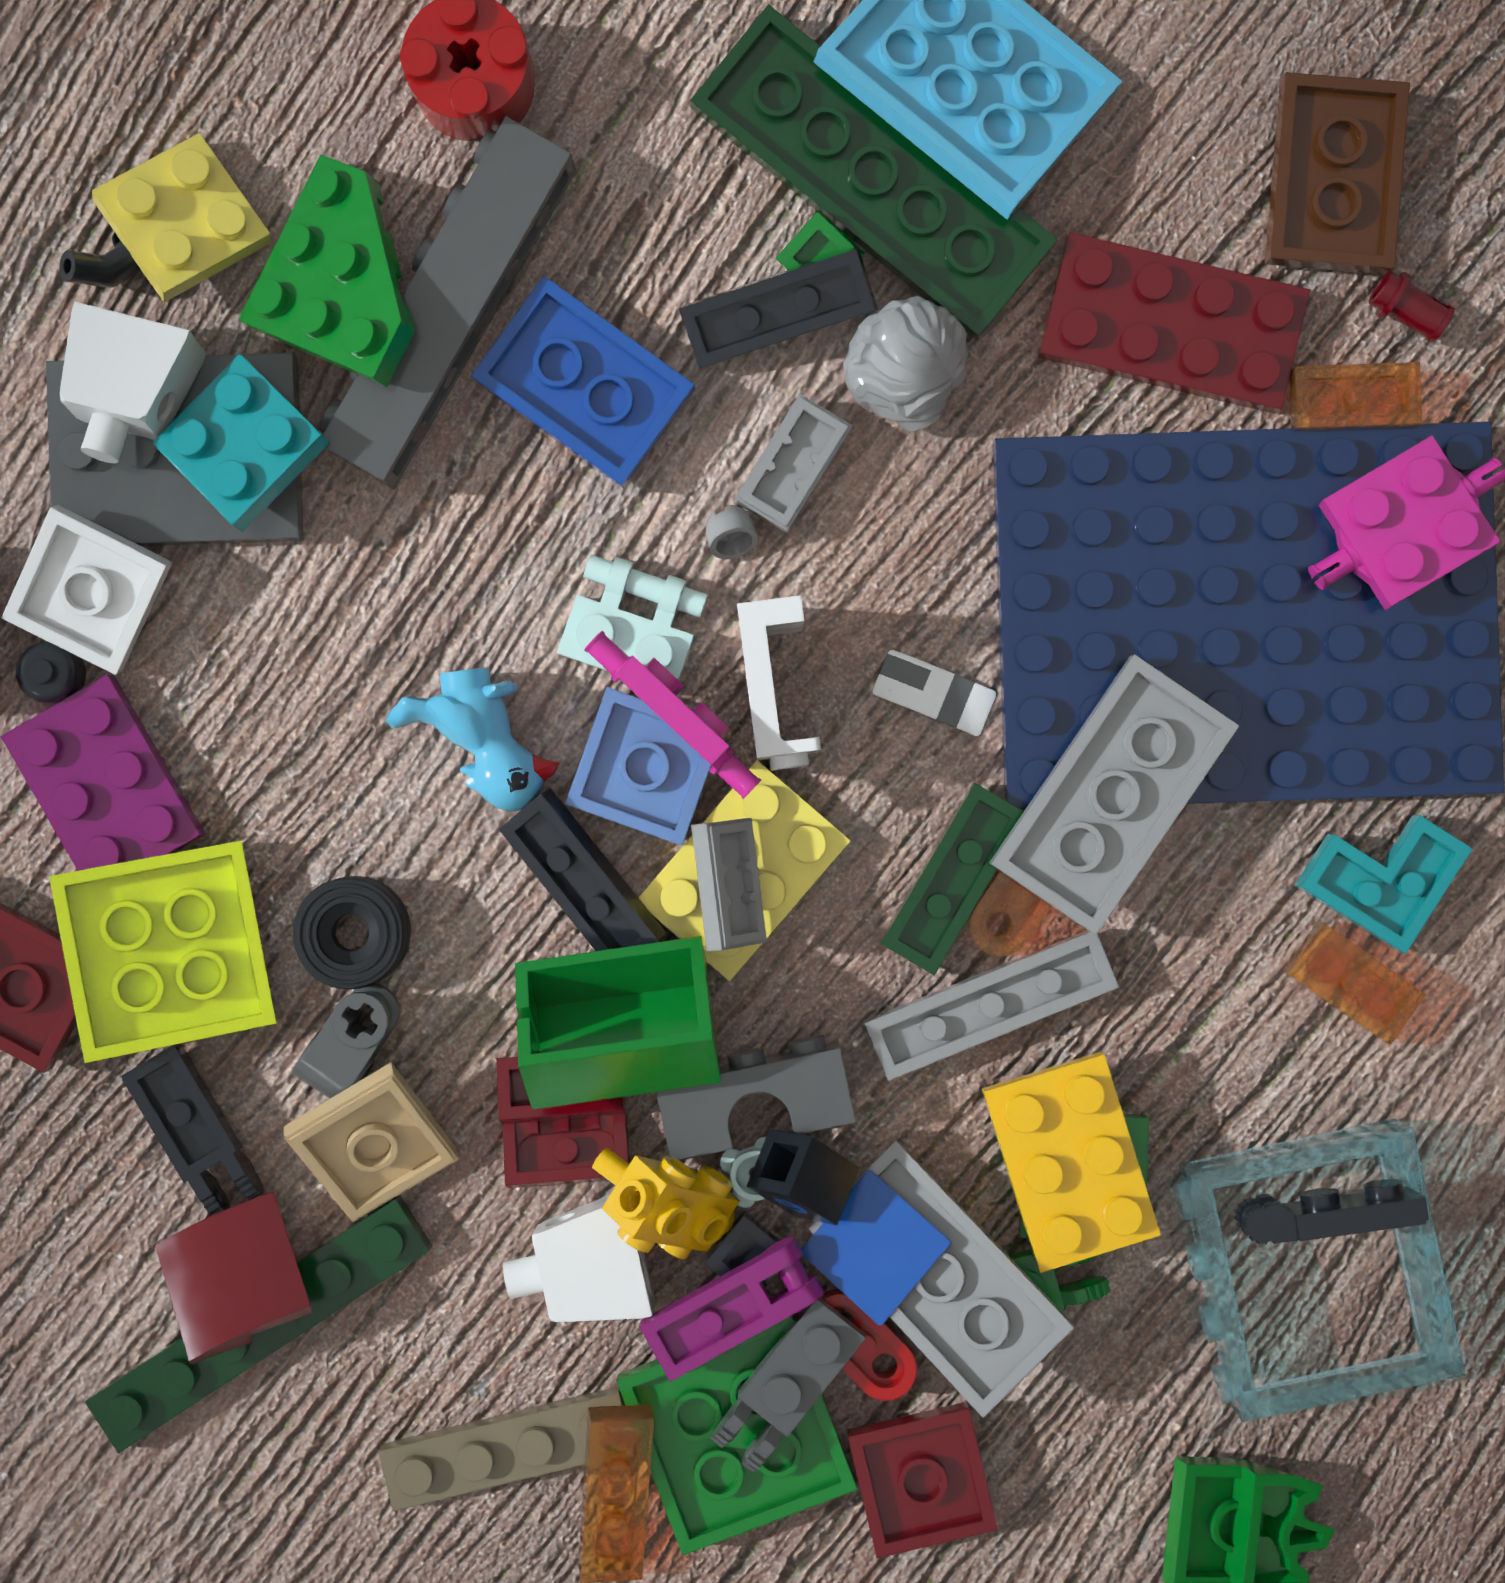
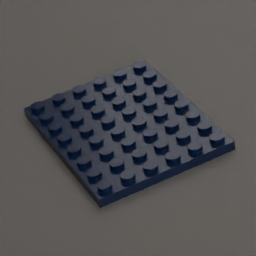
M1491 421L996 438L993 441L1005 801L1019 809L1027 808L1128 658L1134 654L1239 725L1187 804L1504 793L1496 545L1386 611L1369 584L1355 575L1353 571L1328 585L1324 590L1318 588L1314 582L1335 568L1331 567L1313 579L1308 571L1309 566L1320 562L1339 550L1335 531L1319 507L1323 499L1430 436L1434 437L1452 467L1465 476L1492 459ZM1493 472L1482 478V480H1486L1489 477L1493 476ZM1493 488L1477 498L1481 512L1495 532Z

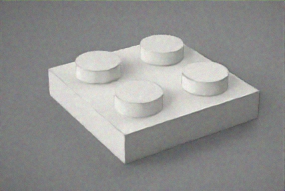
M60 505L50 507L1 618L117 675L123 671L173 562Z

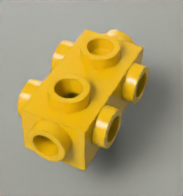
M605 1148L599 1154L592 1166L595 1171L616 1185L602 1209L620 1226L617 1231L619 1237L638 1251L649 1253L654 1244L657 1243L669 1254L679 1259H687L692 1250L708 1252L712 1244L732 1227L734 1210L740 1200L730 1192L733 1183L721 1172L710 1166L702 1165L697 1170L689 1168L681 1161L670 1156H665L662 1161L637 1155L634 1156L629 1164L609 1148Z

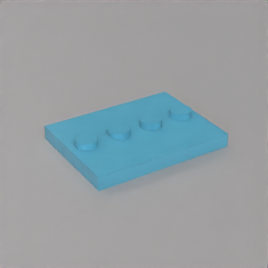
M862 0L822 44L814 60L817 66L1007 220L1112 98L1122 83L1120 78L1024 0Z

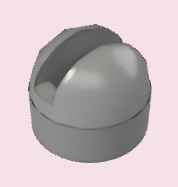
M731 504L726 505L727 511L720 513L716 510L713 511L706 521V538L710 551L715 557L720 559L741 557L753 550L758 542V535L750 515L741 507Z

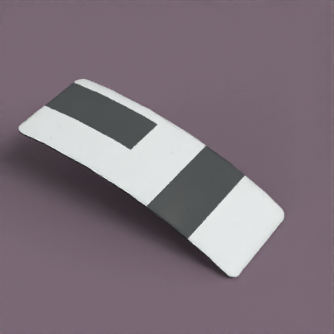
M895 650L888 652L873 688V694L929 716L974 736L981 734L996 697L994 690Z

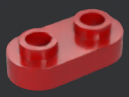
M836 1288L825 1292L821 1298L835 1310L848 1311L852 1315L851 1322L861 1329L866 1337L843 1366L842 1370L867 1395L874 1399L887 1401L903 1396L912 1387L917 1373L916 1361L910 1345L887 1321L881 1326L876 1324L840 1289ZM880 1354H889L896 1361L891 1370L881 1372L873 1367L874 1359Z

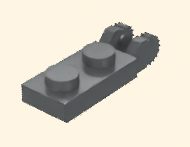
M822 1298L804 1308L738 1390V1399L718 1423L710 1439L721 1448L725 1447L727 1443L733 1441L750 1413L754 1410L769 1423L758 1437L749 1444L741 1463L752 1473L756 1472L777 1447L783 1434L786 1437L789 1436L866 1339L865 1333Z

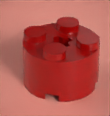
M434 0L426 5L410 23L400 51V62L406 81L422 113L437 130L457 140L473 141L472 139L483 138L491 129L497 132L505 116L517 123L521 122L534 98V66L523 30L508 9L495 0ZM476 63L480 64V67L476 71L468 67L462 69L466 65L473 66Z

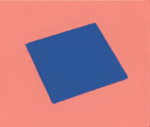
M867 1170L851 1189L838 1225L823 1223L801 1250L803 1256L876 1324L881 1326L943 1254L951 1242L873 1171Z

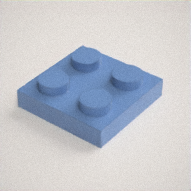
M606 687L565 804L683 846L711 765L640 698Z

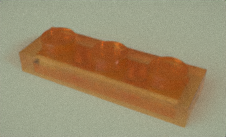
M651 1404L588 1407L578 1560L581 1583L643 1579L654 1416Z

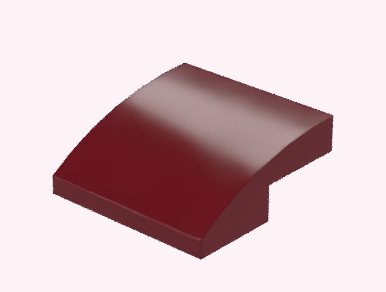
M518 1057L496 1058L499 1121L503 1125L505 1186L507 1188L607 1181L605 1177L592 1168L596 1158L605 1148H609L630 1164L625 1097L532 1110L518 1067Z
M274 1191L212 1215L155 1245L190 1365L252 1342L251 1335L312 1313Z

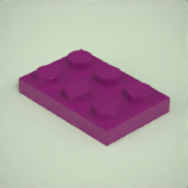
M107 674L0 736L78 871L175 853L206 835L119 682L113 675Z

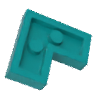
M1412 815L1382 864L1335 834H1327L1294 886L1397 952L1406 954L1473 848L1421 815Z

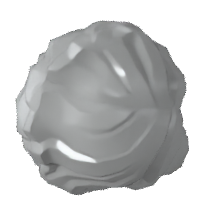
M919 296L910 297L905 300H892L880 309L866 314L850 341L849 350L843 362L847 388L861 407L871 410L881 417L894 420L906 431H917L926 428L939 419L952 389L959 387L966 378V361L969 352L966 347L965 329L957 317L950 314L945 307L936 306L933 302Z

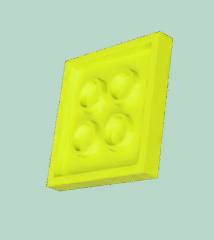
M242 841L49 876L84 1063L276 1024Z

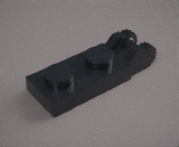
M181 1043L168 1047L121 1076L122 1081L183 1183L189 1182L208 1214L212 1216L230 1208L227 1195L222 1190L216 1177L207 1170L222 1161L237 1189L245 1198L247 1197L248 1200L254 1199L263 1193L264 1189L258 1173H256L249 1158L240 1151L243 1148L242 1144Z
M1398 1179L1370 1181L1363 1184L1364 1192L1339 1195V1190L1335 1188L1310 1189L1299 1193L1300 1201L1288 1203L1279 1202L1269 1193L1256 1195L1254 1199L1249 1196L1246 1200L1243 1198L1240 1204L1237 1203L1238 1207L1236 1210L1234 1209L1236 1212L1234 1219L1237 1221L1236 1225L1239 1228L1241 1227V1231L1247 1236L1249 1235L1251 1241L1255 1240L1258 1244L1263 1242L1266 1245L1269 1241L1273 1244L1298 1240L1306 1241L1426 1224L1429 1216L1426 1197L1409 1186L1403 1187V1181Z

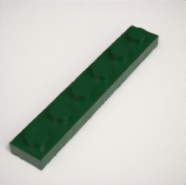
M399 1195L297 1261L311 1305V1314L251 1335V1343L191 1365L183 1339L180 1337L91 1395L85 1401V1404L117 1453H120L430 1251L433 1245Z

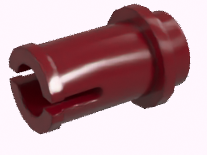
M1388 271L1379 281L1369 298L1368 303L1376 308V316L1382 319L1388 315L1422 335L1430 343L1437 340L1450 323L1455 308L1449 304L1446 305L1411 284V276L1408 273L1402 272L1400 275H1397L1392 271Z

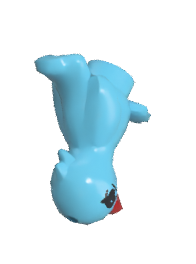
M489 668L440 673L442 694L431 698L404 696L388 712L386 722L391 728L404 727L415 722L433 725L450 742L475 755V764H468L460 768L463 774L469 776L466 786L480 793L485 801L498 809L509 812L522 810L541 793L544 781L555 774L560 764L534 755L517 743L511 734L508 710L503 700V697L512 695L517 691V683L503 681L491 684Z

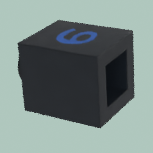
M769 1129L746 1187L795 1217L837 1226L860 1167L813 1136Z

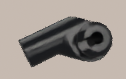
M116 233L112 235V242L115 248L106 254L99 255L67 250L62 254L59 265L61 278L66 282L108 288L116 287L141 271V269Z

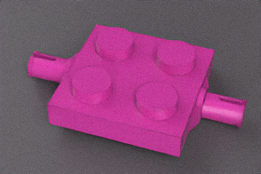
M1430 436L1323 499L1319 507L1335 531L1339 550L1308 567L1312 579L1331 567L1335 568L1321 576L1314 583L1318 588L1324 590L1328 585L1353 571L1355 575L1369 584L1386 611L1491 549L1501 541L1481 512L1477 497L1499 484L1505 483V468L1488 479L1482 480V478L1494 472L1503 464L1498 459L1492 458L1489 462L1463 476L1462 473L1452 467L1434 437Z
M604 631L597 634L586 646L584 651L588 652L612 675L611 679L615 683L621 680L712 765L709 771L713 775L715 773L718 774L742 796V799L759 784L761 779L754 775L734 755L735 751L722 740L729 733V727L702 702L693 711L689 709L677 697L678 693L684 688L682 683L654 657L644 666L633 655L629 657L605 635Z

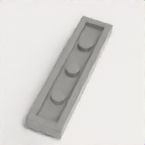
M1086 930L864 1020V1023L886 1078L890 1081L1115 990L1119 986L1098 934L1094 935Z

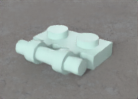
M591 554L586 564L583 578L605 585L601 602L576 595L557 654L607 671L595 658L584 651L592 639L601 631H604L605 635L629 657L633 655L644 666L654 657L673 676L680 680L694 635L672 628L678 610L700 618L708 594L686 587L687 581L668 575L665 580L633 569L634 562L616 557L614 562ZM626 592L658 603L653 621L620 610Z

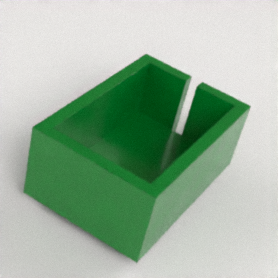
M702 936L515 963L516 1009L519 1015V1019H517L518 1067L532 1110L722 1083L711 983Z

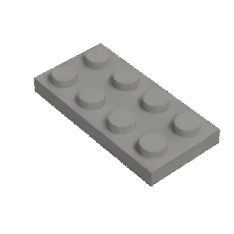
M1135 654L1131 655L989 864L1090 933L1097 935L1230 741L1239 725Z
M895 1141L867 1170L873 1171L949 1239L951 1244L889 1317L984 1418L1076 1326L900 1141ZM866 1171L854 1182L852 1188H853V1187L856 1185V1183L861 1179V1177L866 1173ZM814 1221L808 1229L814 1234L823 1223Z

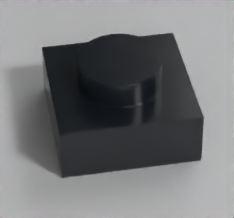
M743 1211L732 1224L730 1230L722 1236L705 1257L704 1264L719 1276H722L762 1254L771 1245L780 1241V1239L746 1211ZM776 1274L762 1281L765 1287Z

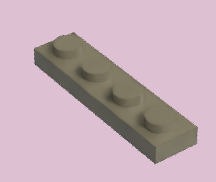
M617 1386L383 1443L378 1453L392 1510L397 1511L634 1453L635 1443L625 1402Z

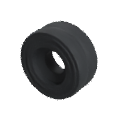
M363 876L337 878L315 888L301 903L293 924V943L296 954L304 968L323 984L345 990L364 988L389 976L403 961L411 938L410 918L400 897L384 883ZM347 914L360 916L368 925V941L359 950H349L343 947L337 940L336 926L340 919Z

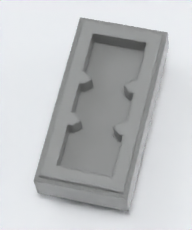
M799 394L736 495L735 502L787 534L851 432L852 425L804 395Z
M752 818L691 825L706 950L723 951L767 942Z

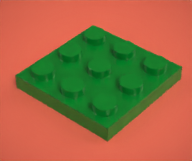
M793 1315L671 1382L657 1359L619 1373L617 1376L618 1387L682 1556L857 1490L856 1479L823 1393L789 1436L786 1437L783 1434L777 1447L756 1472L752 1473L741 1463L749 1444L758 1437L769 1423L754 1410L750 1413L733 1441L727 1443L725 1447L721 1448L710 1439L718 1423L738 1399V1390L795 1320Z

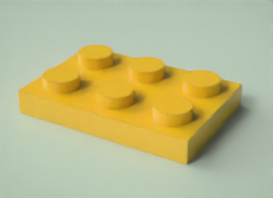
M1100 1051L982 1088L1040 1273L1161 1236L1105 1054Z

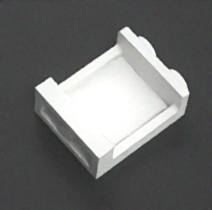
M801 595L737 603L757 760L770 759L771 771L808 766V754L818 753L821 750L820 738L814 737L791 741L781 739L767 636L802 631L804 613Z

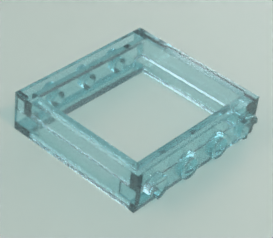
M1393 1118L1178 1164L1182 1182L1175 1184L1178 1197L1175 1201L1181 1219H1190L1195 1243L1186 1245L1187 1258L1195 1282L1203 1281L1208 1302V1304L1199 1305L1201 1324L1208 1343L1216 1342L1221 1363L1220 1365L1212 1366L1213 1380L1218 1386L1221 1403H1229L1243 1422L1466 1375L1413 1127ZM1377 1155L1382 1179L1402 1180L1403 1187L1409 1186L1426 1197L1429 1216L1426 1224L1393 1228L1419 1352L1255 1386L1213 1189Z

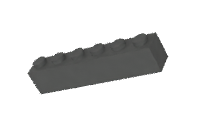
M505 116L497 132L492 129L489 130L480 141L474 156V163L477 164L476 169L466 186L461 183L458 184L449 195L443 210V217L446 218V221L435 240L428 237L415 255L412 270L416 273L404 293L400 292L403 304L410 309L415 332L388 387L350 372V377L354 381L342 401L339 399L334 400L327 408L320 422L319 431L330 441L325 447L328 452L392 489H395L577 172L570 152Z

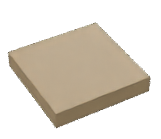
M392 1062L283 1126L284 1139L352 1222L357 1221L459 1160L456 1146Z

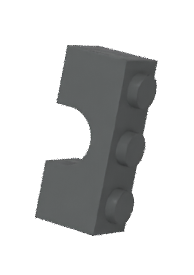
M813 1035L788 1042L790 1052L765 1057L763 1048L735 1052L727 1055L729 1065L720 1066L722 1083L656 1092L670 1157L683 1160L733 1149L734 1138L729 1114L739 1099L755 1092L769 1093L784 1103L789 1111L793 1131L796 1134L855 1123V1115L838 1041L826 1044L824 1035Z

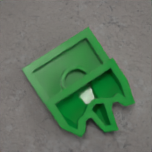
M1175 1456L1162 1581L1165 1583H1310L1309 1572L1298 1564V1553L1326 1549L1335 1531L1334 1528L1308 1520L1303 1514L1305 1506L1318 1501L1323 1485L1247 1460L1228 1457Z

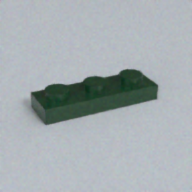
M973 783L879 943L935 976L997 870L989 862L1024 811L980 785Z

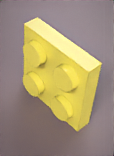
M200 133L92 190L93 202L123 245L126 246L164 303L270 244L269 231Z

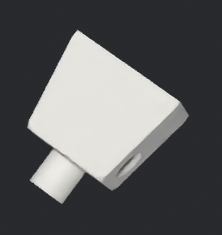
M74 302L59 393L60 400L77 419L89 423L80 449L84 454L100 461L118 463L128 433L155 440L173 422L206 356L205 351L190 330Z
M610 1195L538 1224L532 1234L535 1255L503 1263L504 1280L509 1298L514 1299L544 1292L548 1315L553 1322L642 1319L652 1317L655 1306L645 1253L634 1249L619 1237L617 1231L620 1226L602 1209Z

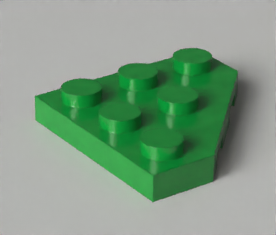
M320 154L238 320L259 333L384 387H388L415 332L410 309L403 304L397 279L401 278L402 275L392 234L385 230L379 206L384 201L379 182L364 170Z

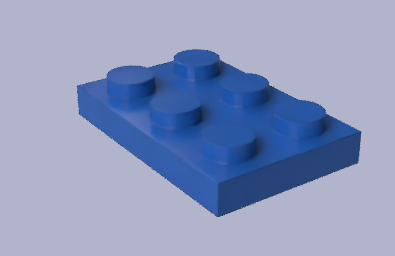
M544 275L471 375L476 383L623 489L695 391V384Z

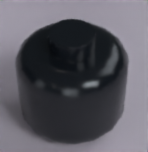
M40 642L28 647L20 655L16 664V680L20 689L29 698L40 703L57 704L83 688L86 681V667L82 658L50 642Z

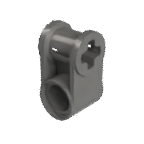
M372 984L364 988L355 989L350 995L345 996L335 1006L324 1026L307 1045L291 1074L328 1098H332L367 1077L375 1063V1057L397 1025L400 1017V1005L395 994L385 986ZM365 1004L370 1005L374 1009L371 1015V1020L374 1023L369 1027H365L359 1022L362 1017V1012L359 1008Z

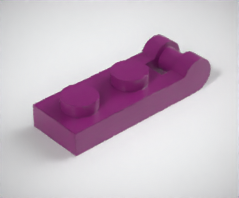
M793 1236L776 1242L762 1254L653 1313L652 1317H647L640 1321L639 1328L670 1382L808 1307L823 1296L824 1290L816 1275H808L799 1259L802 1257L803 1252ZM778 1273L786 1289L771 1298L762 1281Z

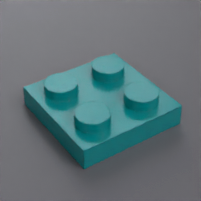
M240 353L152 442L220 514L241 532L330 443Z

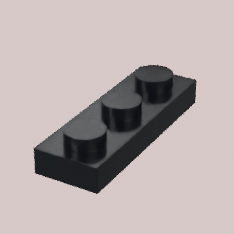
M855 247L683 305L679 308L700 369L876 311L878 307L859 247Z
M551 788L539 794L498 829L595 951L655 943L666 934L665 930Z

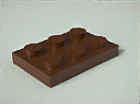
M1291 72L1284 74L1279 86L1265 264L1386 274L1388 271L1395 269L1410 82Z

